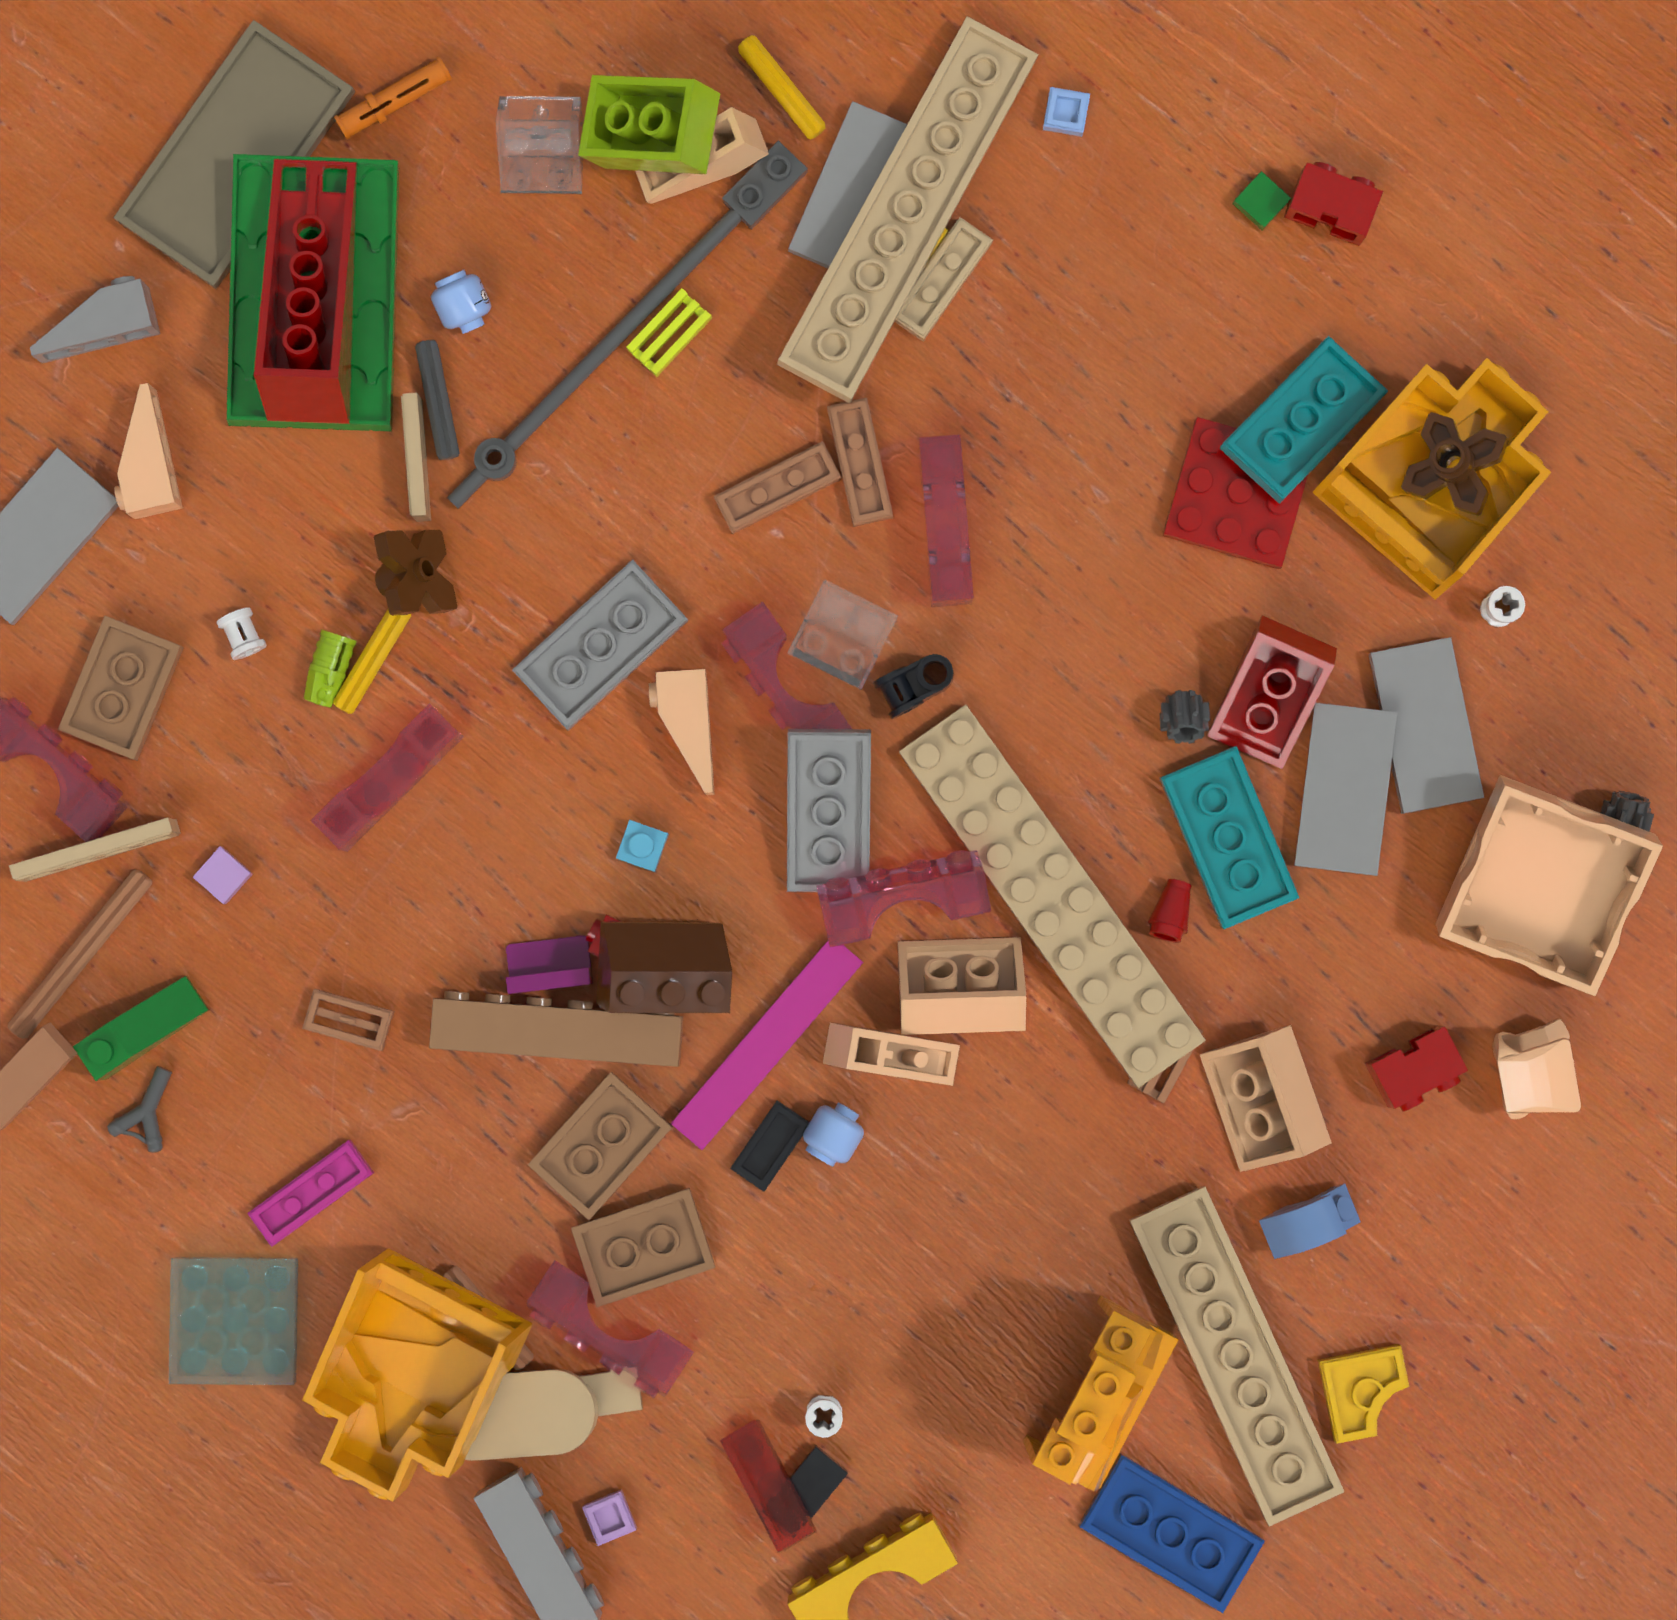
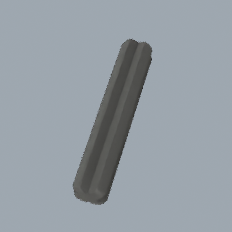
M435 340L421 341L416 344L415 349L436 454L440 460L454 459L460 453L438 344Z

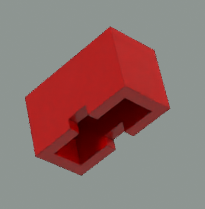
M1307 162L1300 173L1284 218L1313 229L1317 222L1332 227L1329 235L1360 246L1368 234L1383 191L1375 188V183L1369 179L1359 176H1353L1350 179L1337 174V169L1329 164L1315 162L1313 165Z
M1435 1026L1408 1040L1412 1048L1405 1052H1402L1401 1049L1396 1050L1393 1048L1365 1063L1387 1107L1393 1109L1400 1107L1402 1112L1407 1111L1424 1102L1425 1100L1422 1095L1437 1088L1440 1093L1461 1082L1459 1075L1467 1072L1468 1069L1445 1026Z

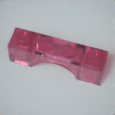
M961 436L921 437L918 443L925 511L931 607L972 604L974 595Z
M761 602L722 629L727 638L721 643L734 663L742 659L750 671L745 676V679L758 697L765 693L774 706L768 711L781 730L786 727L790 729H852L835 703L824 705L806 704L794 699L782 687L777 676L776 666L780 650L787 641V635L764 602Z
M0 696V761L6 762L22 755H36L46 761L54 770L60 786V799L55 815L85 842L101 838L128 808L120 800L123 792L108 779L104 778L100 782L89 772L93 766L78 752L67 753L59 745L63 739L46 724L43 723L41 727H38L28 717L32 714V711L19 699L13 696L8 700Z
M429 703L399 733L396 741L375 765L353 784L341 790L310 821L339 850L348 852L464 736L437 708Z
M964 850L955 851L947 857L930 861L924 859L914 860L906 866L889 870L878 868L869 871L866 875L849 879L837 877L827 881L825 884L816 886L830 947L870 939L873 927L880 915L891 906L903 901L922 900L930 902L941 908L951 921L992 912L984 869L977 850L971 852Z
M554 1260L526 1302L527 1307L532 1310L529 1317L548 1330L554 1324L567 1333L564 1337L566 1342L583 1353L589 1347L602 1356L599 1363L619 1376L624 1370L637 1379L633 1385L649 1397L654 1399L658 1393L666 1397L694 1351L660 1329L645 1338L633 1341L618 1340L608 1336L596 1326L590 1316L587 1305L589 1282Z

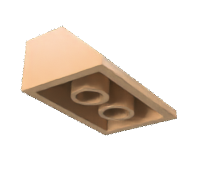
M1021 937L898 941L901 1035L1026 1031V986Z
M1291 1025L1264 1032L1200 1054L1240 1172L1304 1157L1332 1143Z

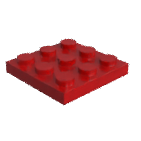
M1197 417L1162 536L1281 569L1308 475L1279 504L1220 449L1223 442L1237 428Z

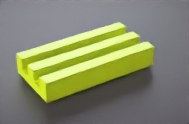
M681 288L626 348L649 371L658 377L712 319V315L700 307V304L688 296V293ZM684 303L687 307L672 321V323L657 337V339L644 352H642L640 348L681 306V304ZM693 313L698 316V319L656 363L650 360Z

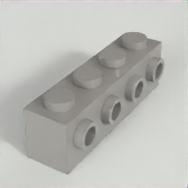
M520 1467L479 1490L473 1499L540 1620H600L602 1615L600 1608L604 1606L603 1599L593 1583L587 1586L580 1573L584 1566L574 1547L571 1546L567 1549L559 1534L563 1532V1527L553 1510L546 1512L539 1497L543 1495V1492L535 1476L532 1473L526 1475L523 1468Z

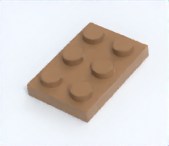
M104 616L58 730L138 761L184 647Z
M610 1072L530 1161L528 1166L585 1218L590 1220L673 1126L619 1077Z
M690 1188L571 1228L596 1307L716 1267Z

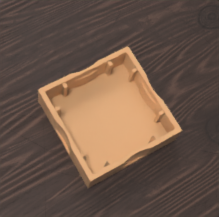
M1500 775L1435 923L1439 937L1494 958H1503L1521 963L1541 976L1596 996L1619 945L1625 919L1639 900L1663 845L1654 833Z

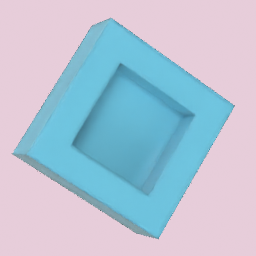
M629 820L616 859L656 872L669 834Z

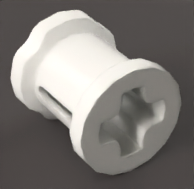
M1510 586L1499 587L1482 600L1480 606L1481 616L1491 626H1506L1521 617L1525 609L1524 596L1516 588ZM1501 599L1503 604L1510 605V611L1503 614L1502 609L1495 608V603Z
M250 607L231 612L216 622L218 627L224 629L233 649L230 653L233 660L251 656L267 646L264 639H259L250 617L253 615ZM238 627H240L244 635L245 641L242 639Z
M824 1395L812 1398L807 1405L805 1416L809 1431L815 1436L822 1438L830 1437L838 1432L841 1428L843 1417L842 1407L837 1399L833 1396ZM820 1407L823 1411H827L831 1408L833 1410L831 1414L832 1423L828 1425L824 1420L819 1423L815 1422L817 1418L816 1409Z

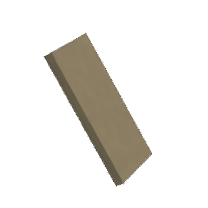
M253 20L113 218L217 290L230 271L233 154L310 157L335 122L334 116L340 115L355 94L354 88Z

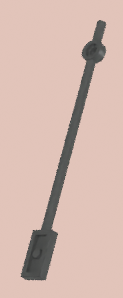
M779 140L768 151L769 154L760 159L722 197V202L730 210L504 440L490 438L483 441L477 447L474 454L476 468L447 497L458 509L487 479L501 481L508 478L516 467L515 451L741 221L752 230L808 173V168ZM492 452H499L502 455L500 463L491 465L487 462L488 455Z

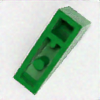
M184 976L111 1020L74 1045L73 1048L95 1081L107 1080L209 1011V1008L189 978Z

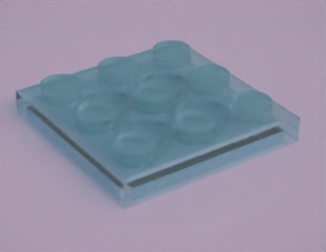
M171 1258L169 1384L294 1385L296 1383L298 1258Z

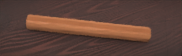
M135 869L124 880L8 1023V1028L12 1033L23 1039L33 1032L150 888L152 880L145 873Z

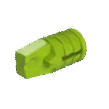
M321 629L320 638L316 644L317 648L308 670L304 693L305 700L331 708L333 700L345 679V673L349 667L350 657L352 658V651L356 645V640Z

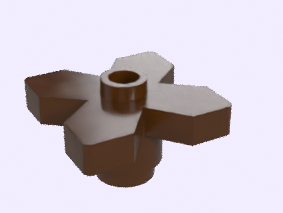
M1431 412L1428 414L1421 432L1422 438L1431 450L1429 458L1409 465L1401 487L1408 494L1427 499L1448 486L1456 509L1479 516L1482 514L1489 492L1476 471L1501 463L1509 441L1504 434L1488 429H1482L1465 441H1462L1456 423L1452 418ZM1460 459L1456 466L1449 468L1453 460Z
M402 530L385 531L374 535L377 556L383 563L376 571L375 582L379 592L386 597L390 615H408L418 612L421 603L429 614L446 613L457 609L453 585L436 570L447 554L441 530H424L415 533L411 541Z

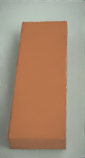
M867 398L854 400L851 403L845 402L827 406L853 527L893 519Z
M822 441L715 495L714 499L731 533L734 534L840 481L841 476Z
M51 1022L42 1026L0 1070V1131L6 1128L78 1054Z

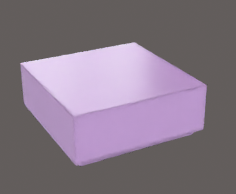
M220 846L193 878L222 904H227L253 873L224 847Z
M622 1489L584 1504L582 1507L597 1546L637 1530Z

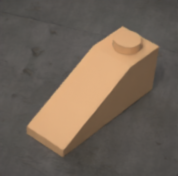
M730 107L716 116L707 174L636 171L646 201L652 204L737 174L767 156L769 152L757 120Z
M149 383L139 386L117 472L120 485L114 487L116 501L120 510H125L126 514L134 519L183 508L157 390Z
M705 669L656 672V682L649 683L650 707H658L659 716L706 795H715L707 672Z
M830 1023L823 1064L953 1086L960 1045Z

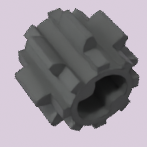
M1178 690L1166 697V703H1161V713L1159 714L1161 731H1167V737L1175 740V743H1195V740L1204 737V731L1209 730V703H1203L1201 694L1197 695L1193 690Z
M1614 791L1611 801L1604 799L1600 812L1650 832L1654 814L1651 813V808H1649L1651 802H1649L1648 798L1625 791Z

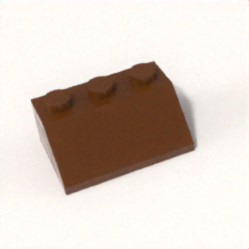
M601 922L596 1004L608 1013H730L732 967L722 923Z

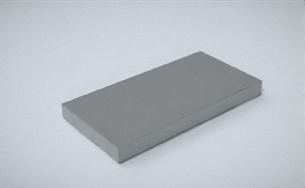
M852 101L788 248L790 253L829 268L907 126L906 123Z
M58 448L0 512V615L12 625H15L119 507L114 495Z
M632 560L514 667L512 671L569 731L689 620L636 562Z
M1451 637L1368 654L1380 710L1398 712L1391 766L1401 814L1484 798Z
M1315 703L1295 866L1378 876L1398 712Z
M788 729L787 892H869L871 729Z

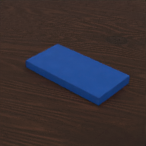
M1122 1453L1118 1456L1079 1523L1080 1528L1221 1613H1224L1265 1542L1260 1536Z

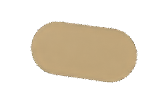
M564 1369L506 1373L501 1380L479 1433L472 1443L465 1460L558 1455L578 1448L587 1440L597 1423L598 1404L593 1390L578 1375Z

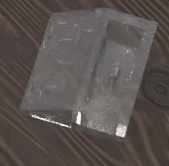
M500 96L495 122L501 193L582 194L583 158L578 156L583 130L581 97Z
M824 579L787 654L862 690L897 623L898 615Z

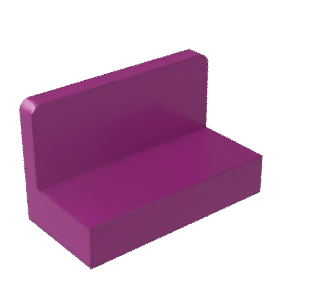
M587 936L507 945L509 977H506L508 994L593 984L590 952H588L589 942L586 941Z

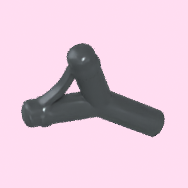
M160 1066L156 1067L141 1104L119 1118H115L107 1125L108 1132L112 1136L117 1137L120 1134L136 1137L147 1145L148 1151L151 1153H156L163 1149L156 1108L172 1071ZM142 1121L145 1137L136 1132L128 1131V1129Z

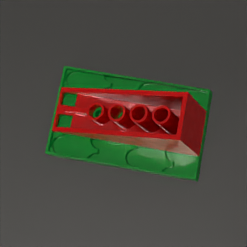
M233 154L226 418L228 426L392 432L399 202L398 160Z

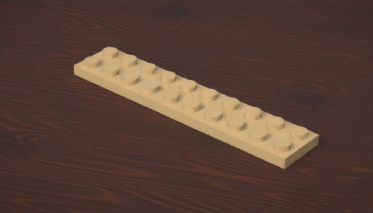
M966 17L779 357L778 366L851 403L1039 54L972 18Z
M967 705L961 707L899 751L908 767L1137 1088L1143 1086L1206 1041Z

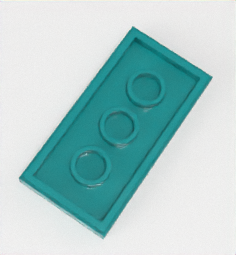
M1328 336L1223 442L1220 449L1280 504L1386 395L1388 390Z
M1237 746L1159 778L1223 930L1299 899L1297 890Z

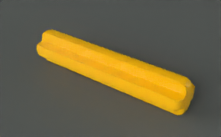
M751 35L743 40L738 46L740 55L805 136L812 140L820 135L825 129V122L758 38Z
M387 609L334 698L333 704L337 708L348 714L354 713L409 621L411 614L392 616Z

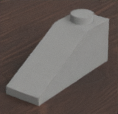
M133 276L112 280L111 286L100 288L30 347L31 355L43 364L159 335L160 330L149 287L141 279H135Z

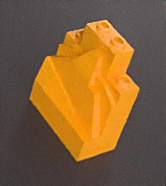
M1488 358L1471 373L1457 390L1450 384L1448 378L1443 373L1433 370L1426 364L1312 493L1436 600L1468 571L1550 475L1551 471L1543 465L1542 460L1536 454L1526 451L1521 446V443L1549 411L1541 405L1539 399L1533 393L1522 389L1510 378L1508 372L1503 367L1494 364ZM1431 412L1452 418L1456 423L1462 441H1465L1482 429L1504 434L1509 441L1501 463L1476 471L1489 492L1482 514L1479 516L1456 509L1448 486L1427 499L1408 494L1401 487L1409 465L1429 458L1431 450L1422 438L1421 432L1427 416ZM1460 459L1453 460L1449 468L1456 466Z
M389 1248L357 1270L302 1401L313 1406V1409L318 1414L338 1419L320 1463L330 1468L335 1476L344 1480H353L366 1487L368 1492L374 1497L384 1500L388 1499L392 1502L408 1488L418 1463H421L423 1468L433 1475L449 1478L463 1465L469 1449L479 1433L501 1380L515 1366L533 1323Z
M1100 1295L1097 1303L1109 1318L1089 1354L1093 1363L1062 1420L1057 1417L1055 1418L1043 1443L1028 1434L1023 1440L1032 1465L1069 1485L1071 1483L1075 1485L1079 1483L1092 1491L1101 1488L1178 1342L1174 1334Z

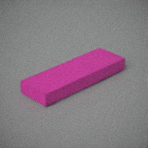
M348 1140L247 1214L272 1247L374 1174V1171L354 1143Z

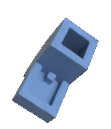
M1346 1184L1334 1186L1307 1201L1285 1206L1259 1220L1274 1259L1301 1253L1328 1243L1347 1234V1229L1361 1222Z

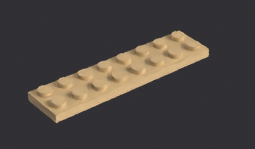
M1201 1186L1129 1219L1267 1525L1270 1527L1344 1493L1345 1491L1206 1187Z

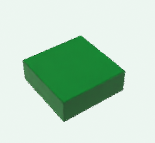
M1261 171L1234 200L1233 205L1263 231L1290 202L1291 197Z

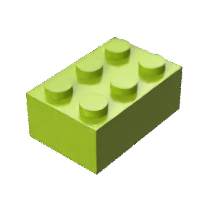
M592 75L578 156L605 169L707 174L720 93L695 79Z

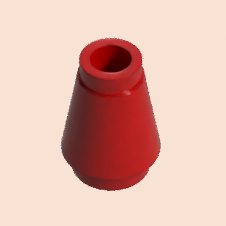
M1168 879L1167 885L1148 920V924L1151 925L1149 931L1151 936L1168 942L1180 943L1183 934L1188 933L1191 884L1177 879Z

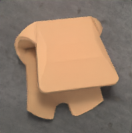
M1556 1019L1544 1026L1516 1035L1509 1032H1500L1495 1035L1493 1053L1497 1061L1503 1092L1502 1103L1505 1112H1507L1511 1119H1521L1530 1112H1578L1580 1110L1581 1102L1571 1044L1568 1040L1570 1035L1561 1019Z

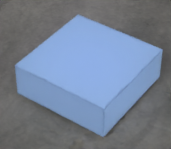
M1050 87L1043 130L1082 137L1090 93Z

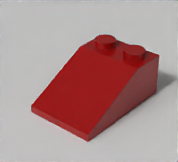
M1262 615L1242 655L1207 736L1228 746H1237L1238 750L1283 769L1335 666L1337 648Z

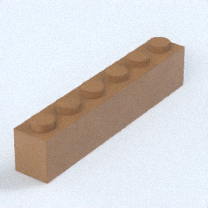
M444 991V999H433L430 1049L680 1066L684 1016H674L675 1013H608L604 1010H592L593 1002L578 1000H568L567 1008L551 1007L552 999L527 997L526 1005L510 1004L509 995L486 994L485 1002L469 1001L468 992Z

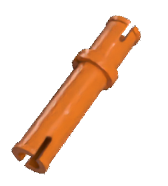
M440 57L435 58L436 60L374 95L369 92L364 95V101L342 114L334 116L347 140L350 139L351 136L376 122H379L381 125L387 121L386 116L419 99L443 83L451 81L452 77Z

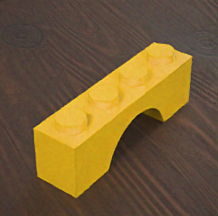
M917 1513L904 1520L899 1525L902 1530L889 1538L885 1534H881L868 1541L863 1546L865 1552L853 1559L849 1555H845L832 1562L827 1567L829 1572L815 1580L813 1576H808L791 1587L793 1593L788 1596V1606L796 1620H849L848 1605L856 1587L867 1577L878 1572L896 1571L912 1577L922 1585L957 1565V1556L933 1514L930 1513L923 1517L921 1513Z

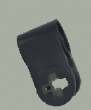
M932 654L882 676L874 681L873 684L875 688L881 689L891 708L889 716L891 719H895L919 707L930 698L946 691L953 682L954 672L952 664L947 658L942 655ZM933 663L941 664L947 670L945 681L938 685L927 683L923 677L925 668ZM894 685L898 686L904 698L903 701L899 699L893 687Z

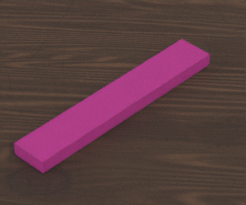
M832 936L671 1124L699 1149L703 1150L864 962Z

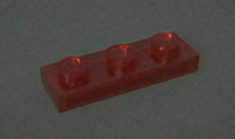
M759 1420L751 1421L720 1440L777 1552H783L817 1532Z

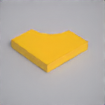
M1396 1344L1318 1360L1334 1442L1338 1444L1377 1436V1418L1383 1404L1395 1392L1409 1387L1401 1345Z

